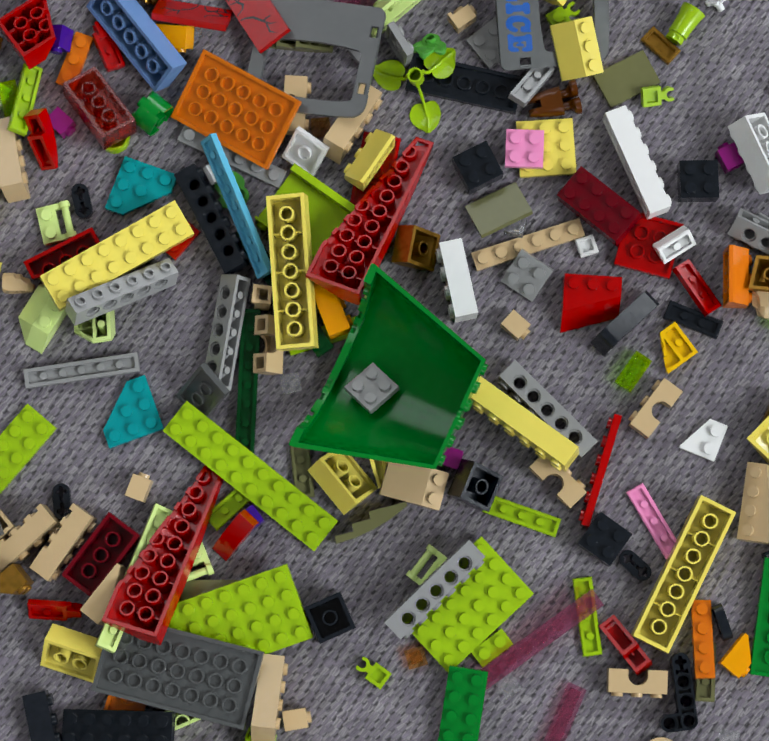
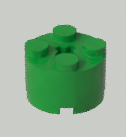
M152 91L147 98L142 97L137 103L139 108L131 114L129 119L145 133L153 136L159 131L157 127L164 121L167 122L174 109L170 103Z

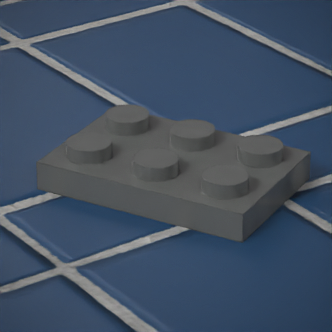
M204 362L192 374L176 396L183 404L188 401L209 417L230 391Z

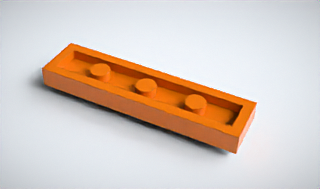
M694 600L691 606L694 679H715L711 600Z

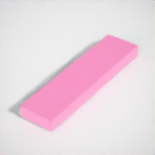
M642 483L626 492L666 560L677 539Z

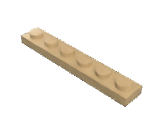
M577 218L472 252L471 256L476 270L480 271L514 260L521 249L533 254L585 237V233L580 219Z

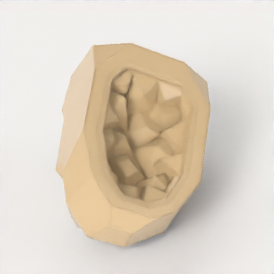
M3 273L2 290L5 294H23L34 291L35 285L31 282L30 278H25L22 274Z
M750 290L752 293V306L756 309L757 315L763 319H769V292Z

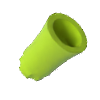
M683 2L679 13L669 28L666 38L677 46L682 45L694 28L705 17L704 13L697 7Z

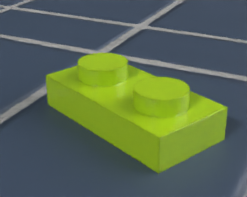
M501 628L471 653L483 668L512 646L513 643Z

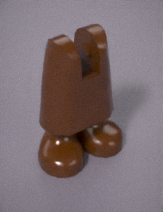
M575 79L570 80L567 87L563 90L556 86L536 93L527 104L541 102L542 106L529 110V117L565 115L566 110L582 114V105L578 97V87ZM565 98H573V99H571V100H569V101H566V102H563V100H562V99H565Z

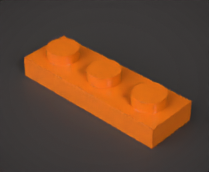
M75 32L70 52H67L56 84L72 90L75 89L94 41L93 37Z

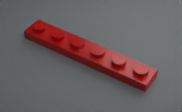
M614 414L612 418H608L606 428L609 430L607 436L603 435L600 444L603 450L601 455L598 454L595 460V465L598 467L596 473L592 472L589 481L592 487L590 491H586L587 493L583 501L586 502L585 510L581 509L578 520L581 521L580 526L588 528L621 422V415Z

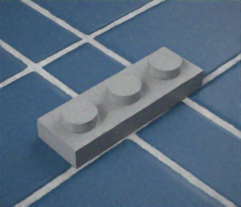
M555 67L530 69L510 92L508 98L524 108L554 73Z

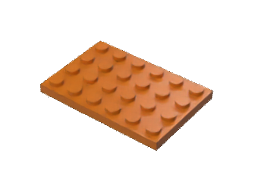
M203 49L171 118L206 137L209 134L216 133L222 146L268 170L302 101Z

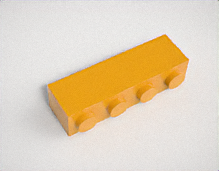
M314 283L315 302L330 339L332 340L349 333L353 322L350 314L345 315L343 309L346 308L344 300Z

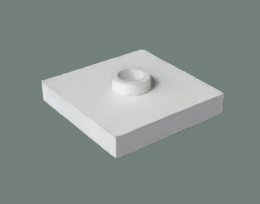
M298 126L281 157L292 165L294 163L314 176L330 147Z

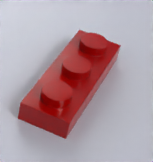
M690 259L672 269L704 316L722 306Z

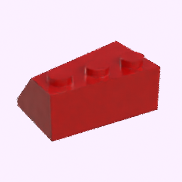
M28 0L0 18L2 34L29 70L46 60L56 40L47 0Z
M565 273L562 285L560 333L615 319L619 315L622 277Z

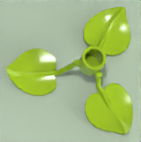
M447 48L444 55L431 53L424 59V66L428 71L413 67L405 75L403 64L397 60H387L375 65L373 76L383 89L387 91L398 90L401 87V81L409 79L413 86L417 87L422 104H415L412 107L410 120L415 127L425 133H431L438 126L441 110L435 101L425 103L420 87L424 82V74L432 73L437 79L449 77L455 69L456 50L454 48Z

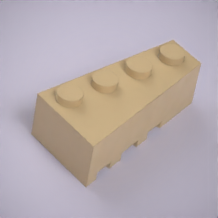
M364 84L359 86L358 94H364ZM370 85L368 101L364 112L355 118L336 119L323 139V143L330 147L325 155L339 165L341 164L346 154L351 150L356 138L358 139L362 134L365 124L368 125L371 121L373 111L380 108L383 102L381 100V91Z
M10 117L0 119V188L8 203L30 199L28 176L24 168L26 166L25 159L21 154V150H23L21 139H18L16 133L7 130Z
M747 462L737 539L741 541L769 545V465Z
M40 503L36 507L38 510L36 513L28 514L23 519L24 524L22 526L18 525L9 532L8 539L3 538L0 540V573L19 559L20 561L26 559L33 547H40L45 542L44 538L48 534L51 535L54 531L60 529V520L55 517L47 505Z
M74 503L69 508L72 512L64 516L60 521V530L54 531L49 537V546L45 545L29 567L50 582L52 579L56 580L62 573L60 569L63 564L67 565L74 556L72 552L75 548L79 549L83 545L86 533H91L97 525L95 523L97 518Z
M264 654L258 676L252 714L251 741H275L276 731L280 729L281 718L278 715L279 711H282L283 708L281 693H285L286 686L283 676L287 675L288 672L285 656Z

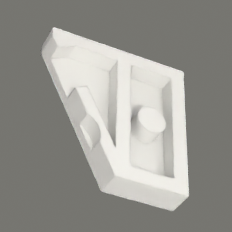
M709 419L686 439L679 448L714 462L728 426Z

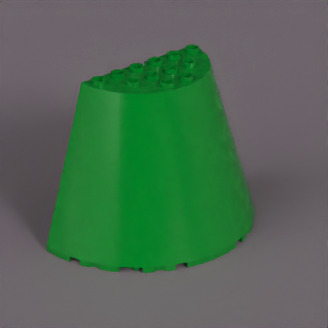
M371 263L363 280L365 286L363 294L367 298L362 297L358 308V316L354 319L341 353L321 391L320 399L317 398L310 410L314 413L313 416L307 415L305 420L296 427L288 445L297 448L436 469L437 466L442 467L446 459L444 454L447 448L450 449L456 439L454 436L456 430L462 428L465 418H463L464 412L470 410L474 402L471 400L473 393H477L481 384L478 382L481 375L484 376L488 365L485 364V358L377 265ZM371 363H374L399 386V391L374 413L370 414L345 391L344 387Z

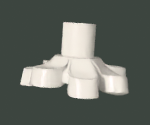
M706 0L705 4L707 7L714 6L718 12H721L725 9L723 2L726 0Z

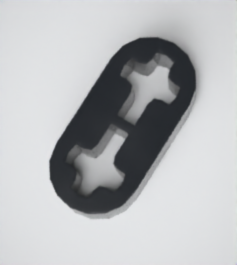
M75 184L71 189L75 212L80 219H89L93 214L89 190L84 184ZM78 188H81L83 191H85L84 193H82V200H80L78 194H75L76 192H78ZM82 203L89 209L86 211V215H83L82 212L79 213L82 210Z
M64 483L56 484L52 490L53 512L56 518L62 520V515L58 513V510H61V503H64V508L68 509L64 516L72 512L69 509L72 505L71 490ZM60 487L67 491L63 494V500H61V496L56 493L60 490Z
M626 550L620 554V564L636 579L644 581L650 578L651 568L636 553ZM624 554H625V555H630V554H631V555H632L631 560H632L635 564L632 565V564L629 563V562L625 564V563L623 562V561L625 560V558L623 557ZM639 566L641 569L645 567L647 569V576L639 577V571L635 567Z
M722 604L712 605L711 610L722 641L732 639V631Z

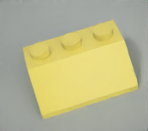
M592 16L550 25L561 81L604 72Z
M378 129L374 133L370 132L365 139L366 144L363 149L360 147L355 153L354 157L356 159L354 162L346 166L344 170L345 180L364 192L394 148V135Z
M327 453L307 470L343 515L351 511L378 489L352 456Z
M53 623L44 639L40 666L93 683L102 652L101 648L95 646L98 638Z

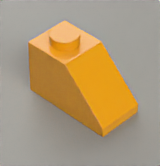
M156 24L178 52L186 53V49H193L194 26Z
M742 633L718 662L735 678H744L750 671L751 655L749 637L746 633Z

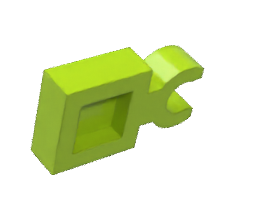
M572 1L567 5L566 9L559 6L546 14L545 18L550 25L570 21L569 17L578 16L580 9L575 12L571 11L570 8L575 5V2Z
M659 85L640 88L642 107L662 105L663 99L668 102L674 100L672 96L667 97L668 91L674 90L671 86H666L662 90Z
M362 657V660L366 662V667L361 668L357 665L356 669L360 672H367L368 674L365 679L381 690L392 673L377 662L374 666H371L368 658Z

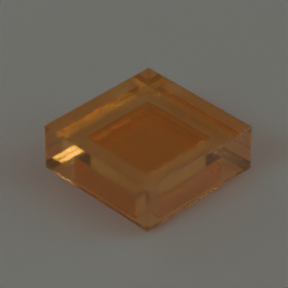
M329 117L311 118L312 135L315 138L325 137L330 129Z
M423 645L404 651L409 670L428 665Z

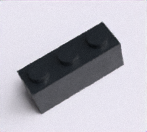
M48 690L22 696L31 741H61V734L56 731L55 726L58 724V718L56 713L52 712L51 705H54L52 693L49 694Z

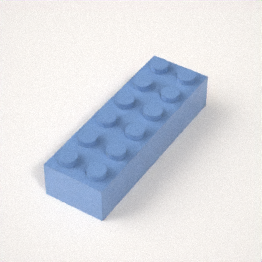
M90 0L87 4L88 10L154 92L167 88L172 84L187 62L137 0Z

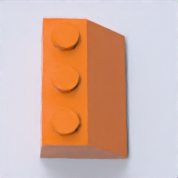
M728 245L723 251V308H747L749 303L751 304L752 293L748 289L752 275L749 273V266L752 265V255L749 254V249Z

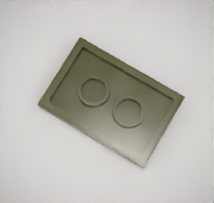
M643 50L604 69L603 73L593 75L610 109L641 94V87L656 86L661 83Z
M516 182L465 206L481 238L533 214Z

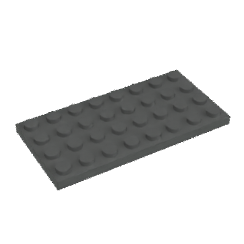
M169 627L161 646L123 632L115 653L102 649L91 690L244 730L265 652Z

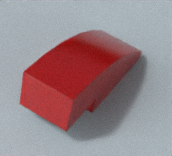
M46 108L31 110L24 116L31 133L27 137L41 170L57 169V144Z
M244 509L226 528L212 549L227 561L259 522Z
M614 614L599 625L601 631L637 676L653 665L650 658Z

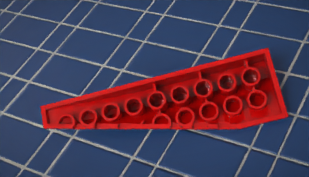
M416 137L402 152V156L393 162L387 173H384L379 178V182L375 186L373 185L354 206L355 209L346 215L340 226L336 227L331 232V236L323 241L305 275L306 278L340 299L360 305L362 297L365 296L363 294L365 288L363 280L371 263L378 267L380 266L414 193L434 142ZM417 142L424 144L421 146H415Z
M206 465L197 475L193 485L185 491L181 501L177 502L170 516L166 517L154 533L147 547L140 552L139 558L133 566L131 565L126 571L125 577L122 580L120 579L116 585L101 620L102 622L141 640L161 646L196 559L223 479Z

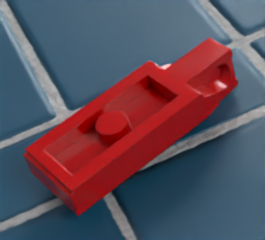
M98 21L94 22L92 25L94 30L92 34L93 40L107 73L124 68L125 62L117 44Z
M28 599V618L67 621L68 618L72 617L81 618L83 612L80 609L83 604L69 601Z

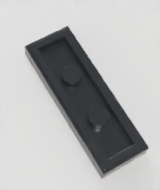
M672 300L669 301L663 319L673 323L676 322L678 325L715 340L724 322L709 315L704 316L701 312Z

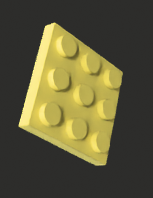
M573 118L516 121V129L544 130L543 169L519 168L520 178L574 175L576 173Z

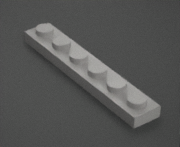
M184 125L177 140L205 154L200 142L206 136ZM222 146L231 167L277 189L280 188L287 171L273 164L270 165L268 170Z
M137 352L23 369L26 389L141 372Z

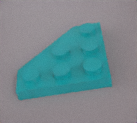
M125 156L105 209L120 215H126L135 209L172 194L177 181L174 173Z
M145 375L126 382L103 429L109 449L164 429Z

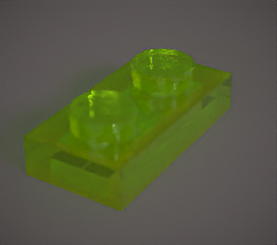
M15 79L0 82V103L4 118L11 116L17 91Z
M636 350L614 383L631 393L652 361Z

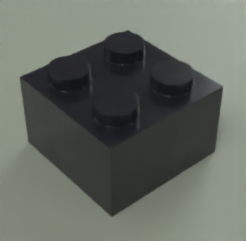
M487 141L452 157V164L469 195L503 178L504 173Z
M718 160L679 161L677 164L678 202H716L718 200Z
M461 459L447 495L475 509L489 512L503 476L475 461Z
M600 511L577 542V545L609 567L630 539L632 533Z
M341 592L304 607L320 644L356 628Z

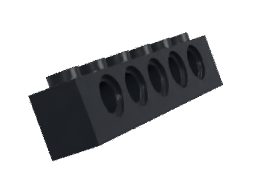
M191 164L174 174L224 273L234 274L248 266V255L244 248H240L238 244L240 239L236 232H232L230 228L232 224L229 218L223 215L221 211L223 206L218 199H215L213 195L215 191L210 183L207 184L203 168ZM199 182V188L193 190V185ZM208 198L207 205L202 207V200ZM216 214V221L210 223V217ZM225 231L224 238L219 240V233ZM233 247V254L227 256V250Z

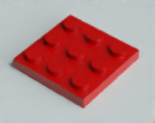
M641 213V219L619 243L613 265L669 280L675 258L664 264L652 245L684 224L659 217L647 220L645 214Z

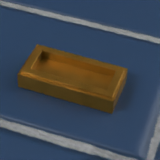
M654 26L640 40L667 65L681 52Z

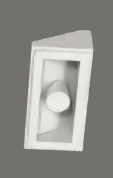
M681 226L652 246L662 262L666 264L695 246L696 242L689 228Z

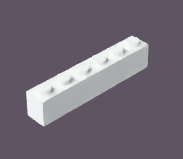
M626 105L605 112L602 120L647 220L667 213L672 204L671 198L663 189V180L661 177H658L656 165L649 158L648 147L641 140L640 129L635 127L632 112L628 111Z

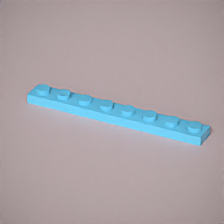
M216 133L209 134L200 143L257 279H262L271 273L270 260Z

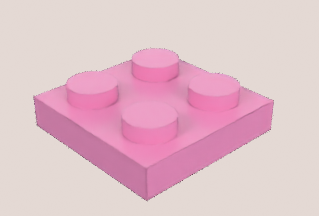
M506 129L505 168L543 169L544 130Z

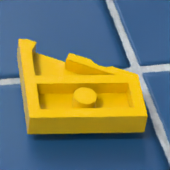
M676 322L659 333L667 374L698 353Z

